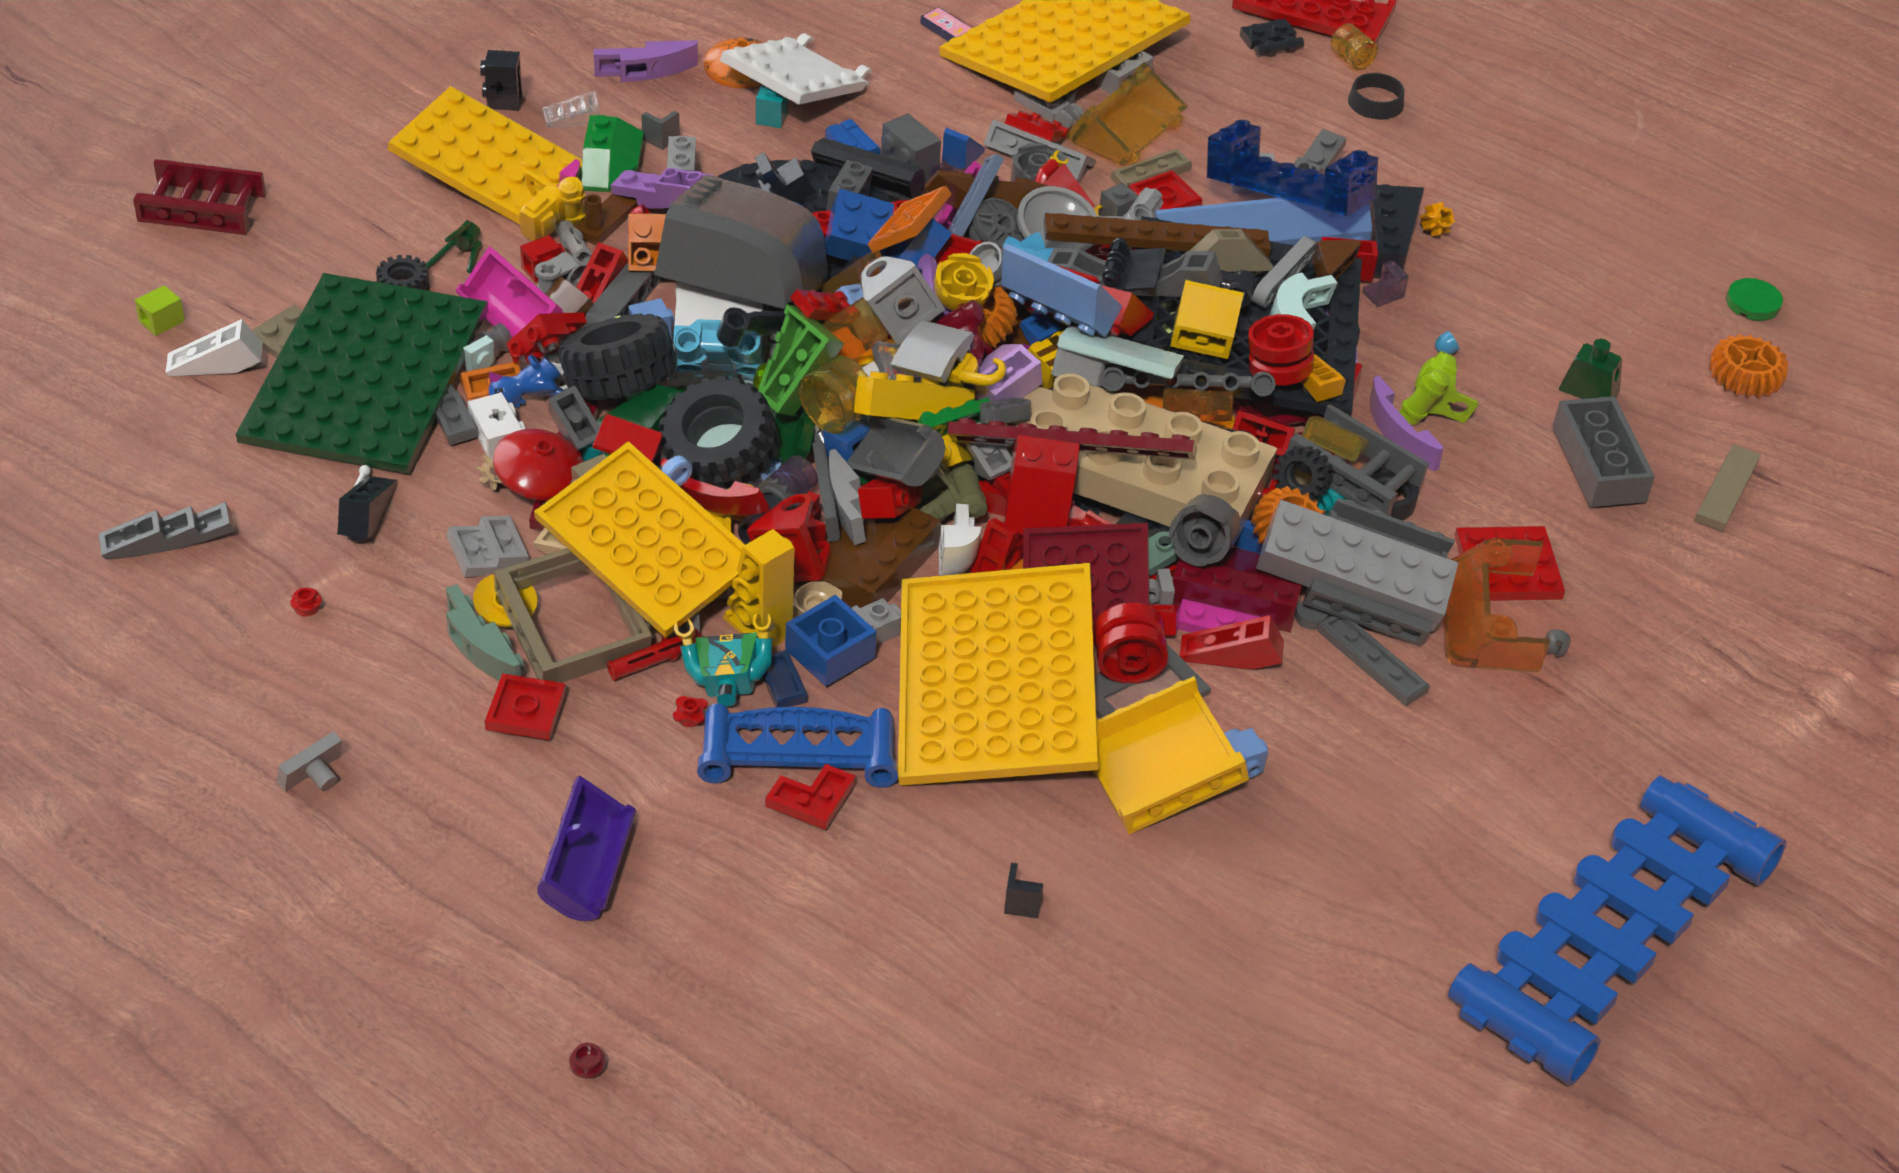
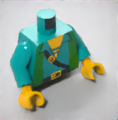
M758 613L754 615L752 622L754 627L759 630V638L757 632L696 637V643H693L692 637L695 634L693 623L688 619L690 630L686 634L680 633L678 623H675V633L683 642V646H680L686 672L697 685L705 686L708 696H717L718 704L732 706L736 702V695L751 693L755 682L760 680L771 666L772 638H769V633L775 628V620L771 615L768 614V623L764 627H760V615Z

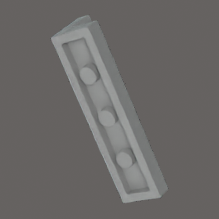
M994 119L984 141V145L1012 156L1018 153V148L1030 143L1047 144V149L1053 151L1057 148L1064 153L1066 159L1068 158L1069 161L1066 166L1078 182L1082 178L1086 165L1093 167L1096 161L1087 155Z

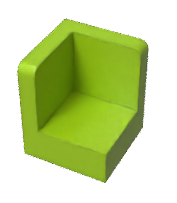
M161 286L135 299L139 323L155 336L185 320L181 298L166 286Z

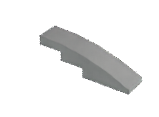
M832 449L829 451V473L836 512L843 529L853 544L857 545L866 541L863 526L865 521L861 516L858 488L861 487L860 478L837 450Z

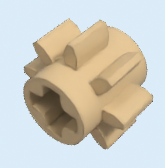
M483 455V465L475 467L476 470L482 473L479 483L490 481V489L496 490L497 483L505 486L497 475L494 476V474L490 473V467H493V459Z

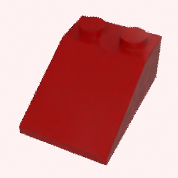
M1023 435L1017 436L1013 446L1004 523L1020 531V536H1023V528L1067 526L1080 444Z

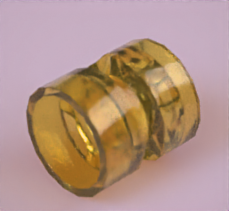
M1345 24L1340 27L1331 39V50L1342 59H1345L1355 70L1367 68L1378 54V45L1353 24Z

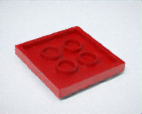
M1545 526L1456 528L1454 537L1472 601L1563 600L1565 588Z

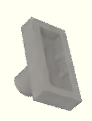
M333 731L278 766L277 783L286 792L310 777L321 791L328 790L336 783L337 777L327 765L340 757L342 740Z

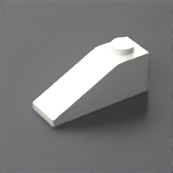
M241 319L169 352L166 373L168 376L237 373L246 368H252L261 362L263 342Z

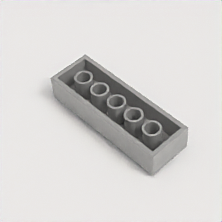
M1280 500L1271 516L1256 569L1310 587L1314 579L1433 622L1431 631H1434L1445 616L1458 562Z

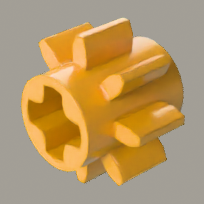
M1444 202L1426 205V212L1420 216L1422 229L1431 231L1432 237L1450 233L1449 227L1455 223L1452 208L1444 207Z

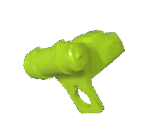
M1441 351L1434 358L1432 357L1427 360L1420 368L1415 381L1417 389L1411 397L1403 400L1402 408L1399 411L1410 425L1419 424L1428 413L1441 414L1465 423L1478 407L1477 400L1465 396L1455 389L1457 366L1454 356ZM1462 402L1467 405V409L1463 412H1454L1448 403Z

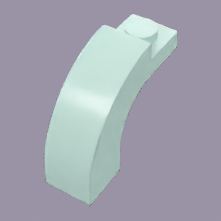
M1303 273L1289 277L1280 286L1269 316L1275 314L1298 316L1308 321L1314 329L1316 322L1305 309L1329 304L1337 281L1332 275L1308 280Z

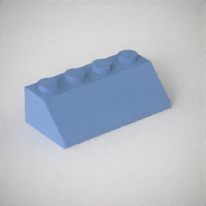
M1007 243L1003 248L1001 285L1010 292L1008 296L1013 301L1021 305L1025 301L1031 303V308L1043 315H1047L1048 312L1053 313L1056 320L1067 326H1070L1071 322L1079 325L1077 328L1089 336L1093 337L1095 333L1103 337L1107 336L1123 306L1101 285Z

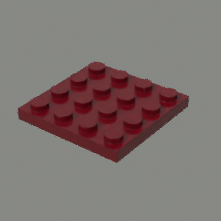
M1148 523L1023 528V569L1090 563L1093 634L1098 617L1112 606L1123 603H1141L1150 606Z

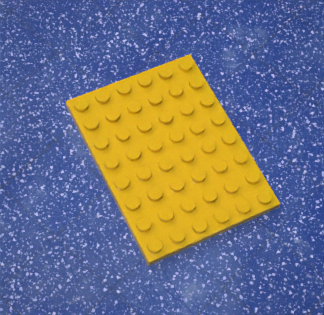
M1022 0L1014 7L1004 10L993 18L987 19L975 28L969 29L965 34L950 39L949 42L939 46V52L941 57L1051 103L1190 23V14L1177 7L1163 4L1159 0Z
M1090 563L902 579L898 780L900 786L1099 770Z

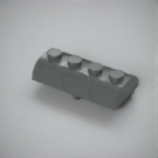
M870 415L866 421L872 428L847 460V464L854 472L902 483L907 486H919L933 478L938 472L939 465L945 454V444L939 432L933 430L928 425L892 417Z

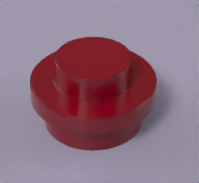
M582 1043L571 1053L569 1066L576 1076L593 1078L601 1074L605 1069L606 1056L596 1044Z

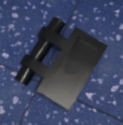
M1277 19L1240 28L1239 36L1250 50H1255L1256 55L1264 54L1265 56L1275 55L1278 51L1292 52L1296 48L1304 46L1303 37L1296 38L1297 32L1286 19Z

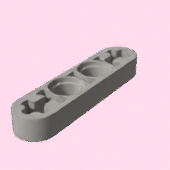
M1303 236L1260 281L1253 293L1252 302L1267 308L1276 298L1282 283L1289 277L1299 274L1311 261L1318 242Z

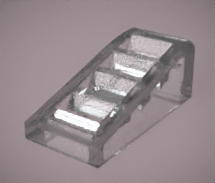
M596 92L585 93L544 107L543 114L547 128L588 124L590 115H600Z

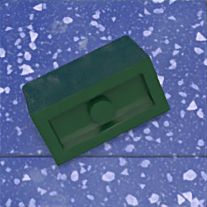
M807 404L799 418L777 412L774 414V419L778 426L777 430L780 434V443L777 446L778 452L774 460L799 469L810 452L819 408Z

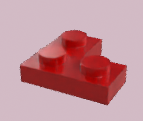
M828 764L824 765L811 786L780 775L765 798V806L826 830L854 787L856 775Z

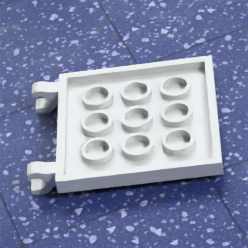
M806 33L801 34L797 40L791 37H784L782 40H768L767 43H753L751 46L734 47V49L722 51L720 59L726 65L797 104L862 91L864 87L869 85V82L864 79L868 73H872V69L865 65H860L855 71L844 69L807 49V44L814 41V38Z

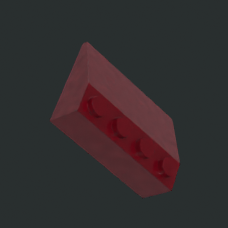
M1233 547L1230 548L1222 560L1207 564L1206 566H1194L1179 558L1172 581L1175 591L1173 604L1181 606L1182 599L1259 617L1271 615L1278 630L1291 633L1304 585L1256 569L1260 553Z

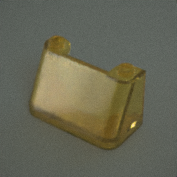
M1143 62L1135 69V72L1129 79L1124 80L1118 89L1098 106L1093 104L1088 108L1066 136L1074 144L1121 166H1125L1127 163L1130 165L1142 156L1140 152L1169 126L1174 129L1184 119L1181 114L1188 106Z

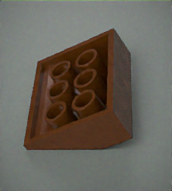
M910 508L896 518L864 519L863 526L866 541L857 545L853 544L842 526L839 529V541H828L832 552L826 573L820 581L832 584L841 590L843 601L850 608L856 605L861 608L882 598L888 603L902 588V579L911 578L938 549L941 520L916 508ZM803 581V582H797V583H799V584H801V585H804V584H807V583H809V582H816V581Z

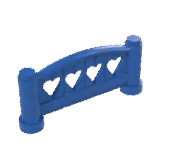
M717 703L712 704L705 713L703 754L698 758L697 774L705 782H724L731 774V765L824 767L825 764H828L835 768H865L866 782L878 788L889 787L898 779V764L894 760V717L886 708L875 709L870 717H864L848 712L812 707H774L729 713L725 705ZM739 728H746L748 730L759 728L763 732L751 744H747L736 730ZM772 729H780L781 731L792 729L796 733L785 744H779L769 731ZM805 730H813L814 732L825 730L829 734L818 745H813L802 732ZM837 731H846L847 733L859 731L862 735L851 746H846L835 733Z

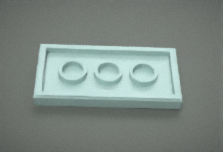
M1072 324L1060 335L1057 345L1065 350L1168 379H1173L1181 367L1184 357L1183 355L1108 334L1106 337L1095 333L1092 337L1077 328L1078 326Z

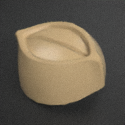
M822 581L809 582L797 589L794 596L793 618L834 595H837L843 601L842 591L832 584Z

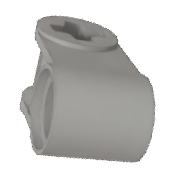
M561 253L546 262L536 265L537 287L546 293L560 276L576 287L586 266L578 265L570 253Z

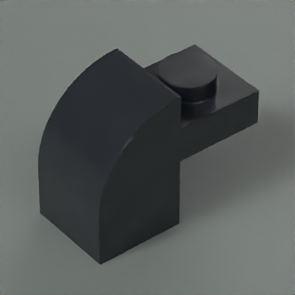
M764 152L755 157L759 166L756 173L760 178L758 182L762 190L796 203L816 192L809 175L796 158L776 169Z

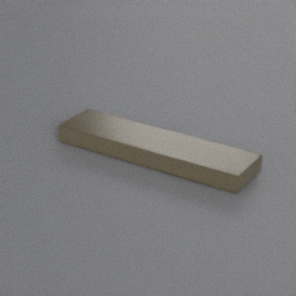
M1735 444L1732 445L1697 512L1696 522L1722 532L1724 531L1759 462L1761 454Z

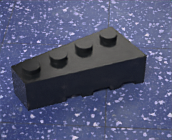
M1371 184L1368 196L1372 223L1370 241H1377L1378 249L1374 279H1402L1425 187Z

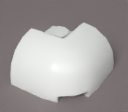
M956 504L954 524L941 525L938 545V569L940 576L962 574L971 568L976 559L981 527L974 526V517H969V504Z

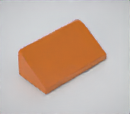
M511 362L460 373L459 379L467 401L489 396L490 371L498 375L512 377L521 372L519 364Z

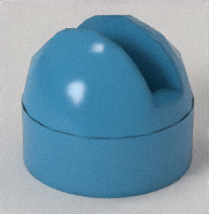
M1450 331L1444 332L1436 339L1435 347L1439 353L1442 351L1451 355L1460 350L1457 341Z

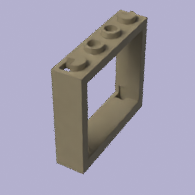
M568 548L494 571V590L537 679L561 683L607 668V661L615 660L634 651L651 646V640L654 639V635L651 632V624L648 621L645 622L635 609L605 583L631 637L552 662L518 590L588 568Z

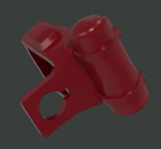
M970 300L965 304L962 302L952 312L938 320L934 319L931 321L932 323L972 332L975 336L967 353L972 354L977 359L979 366L981 365L984 352L988 356L994 351L984 340L979 327L985 322V312L976 300Z

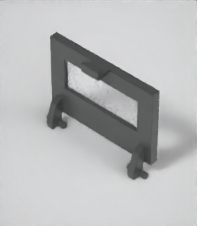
M1167 644V665L1160 674L1150 680L1139 683H1120L1110 680L1102 672L1095 675L1097 717L1099 719L1105 717L1119 708H1125L1150 694H1156L1171 687L1176 682L1187 680L1193 676L1197 681L1198 691L1202 698L1211 693V688Z

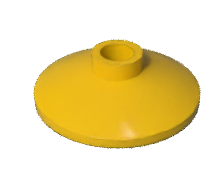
M494 574L487 576L478 583L474 590V608L477 614L481 615L486 622H495L497 626L512 627L494 590ZM533 586L518 590L530 617L534 614L537 607V594Z

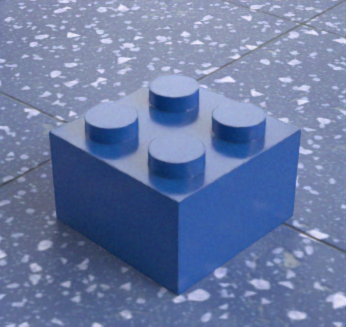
M839 189L831 208L825 238L826 254L845 260H850L853 254L857 257L861 255L868 263L883 257L886 248L872 253L868 243L892 216L894 204Z
M834 595L786 623L785 650L824 686H828L875 658L877 631L837 595Z

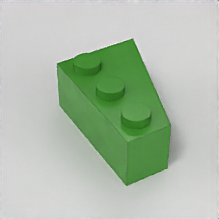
M786 304L784 310L786 316L781 331H777L775 338L777 343L772 359H768L758 391L763 393L769 406L777 413L794 416L845 343L817 320L807 318L798 307Z

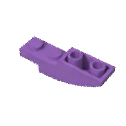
M698 41L645 42L646 48L593 49L595 77L621 76V82L643 81L677 74L698 65Z
M667 168L661 175L625 170L610 186L614 195L636 198L638 206L644 204L647 208H669L676 198L704 175H714L699 171L679 170L677 168Z

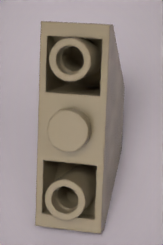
M1213 229L1190 250L1215 251L1220 270L1233 274L1238 270H1247L1257 275L1262 274L1263 271H1271L1273 269V265L1268 257L1241 229Z

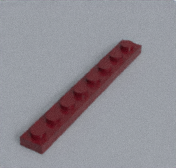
M966 418L958 419V422H949L947 433L953 442L1014 446L1017 436L1023 435L1080 444L1079 451L1186 460H1196L1197 454L1195 441L1190 440L1189 436L1180 434L1172 435L1171 438H1160L1158 434L1152 432H1142L1140 436L1128 435V432L1123 430H1111L1110 434L1098 433V430L1086 427L1080 428L1079 431H1067L1066 427L1051 425L1049 429L1037 428L1034 424L1020 423L1018 427L1007 426L1006 423L1001 421L976 424L975 420Z

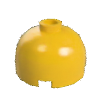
M967 253L949 255L947 260L942 263L940 262L937 266L934 278L935 295L942 305L950 311L955 310L962 302L965 304L970 300H976L983 306L991 294L994 282L993 273L989 266L986 268L981 264V259L977 256Z

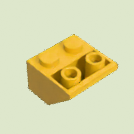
M1186 280L1174 323L1170 346L1228 359L1244 293Z

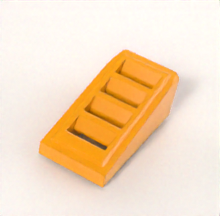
M1314 354V370L1301 383L1318 402L1342 395L1346 380L1339 372Z

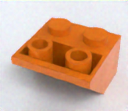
M628 214V271L655 272L666 214Z

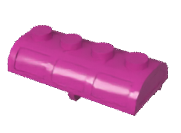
M491 246L488 247L465 283H460L456 289V293L461 297L488 301L489 310L485 319L493 326L499 323L503 324L509 330L512 338L538 314L563 313L560 306Z

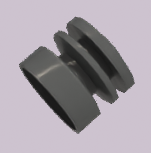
M989 198L981 202L963 237L972 240L995 243L1002 249L1007 237H1013L1020 242L1025 239L1017 223L1018 210L1011 203L999 198Z

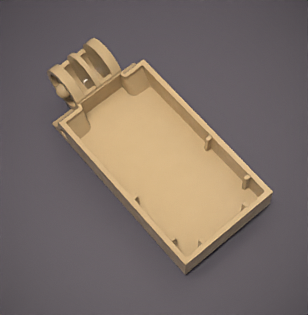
M1062 374L1058 376L1054 381L1053 391L1043 387H1037L1023 397L1031 401V417L1025 420L1006 423L1007 426L1018 427L1020 423H1030L1041 429H1049L1051 425L1066 427L1067 431H1079L1080 428L1086 427L1096 429L1098 433L1110 434L1111 430H1123L1128 432V435L1140 436L1142 432H1152L1158 434L1160 438H1171L1175 434L1189 436L1190 440H1194L1197 446L1196 460L1079 451L1073 493L1169 527L1175 516L1191 499L1199 494L1216 496L1225 500L1232 508L1238 511L1240 516L1239 535L1272 474L1277 447L1259 442L1250 433L1242 431L1230 432L1201 422L1197 416L1191 413H1174L1145 403L1138 395L1116 393L1098 386L1089 385L1085 378L1077 374ZM1005 446L1012 457L1013 446Z

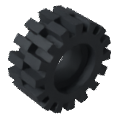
M397 255V259H393L391 256L387 258L388 263L383 260L380 266L376 268L377 282L429 291L428 268L424 261L420 262L418 257L412 260V255H406V258H402V255Z
M1301 446L1284 452L1285 455H1281L1277 459L1280 463L1274 466V470H1278V473L1273 474V480L1279 479L1280 481L1279 484L1275 485L1276 488L1281 489L1288 486L1291 491L1298 488L1301 495L1309 493V499L1314 500L1323 496L1326 493L1325 490L1330 488L1331 484L1328 481L1333 480V474H1328V470L1333 469L1332 464L1326 465L1325 461L1329 458L1327 455L1320 456L1322 452L1320 449L1312 450L1313 446ZM1299 463L1308 465L1312 472V480L1307 486L1299 484L1295 478L1294 469Z

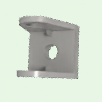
M888 256L880 257L867 265L861 274L863 298L897 345L904 341L922 320L929 322L945 310L912 261ZM882 265H886L885 269L882 272L870 277L871 273L875 269ZM909 305L908 308H906V309H904V310H901V309L904 308L905 306Z

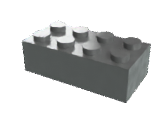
M1616 397L1559 401L1553 429L1590 507L1647 502L1655 476Z

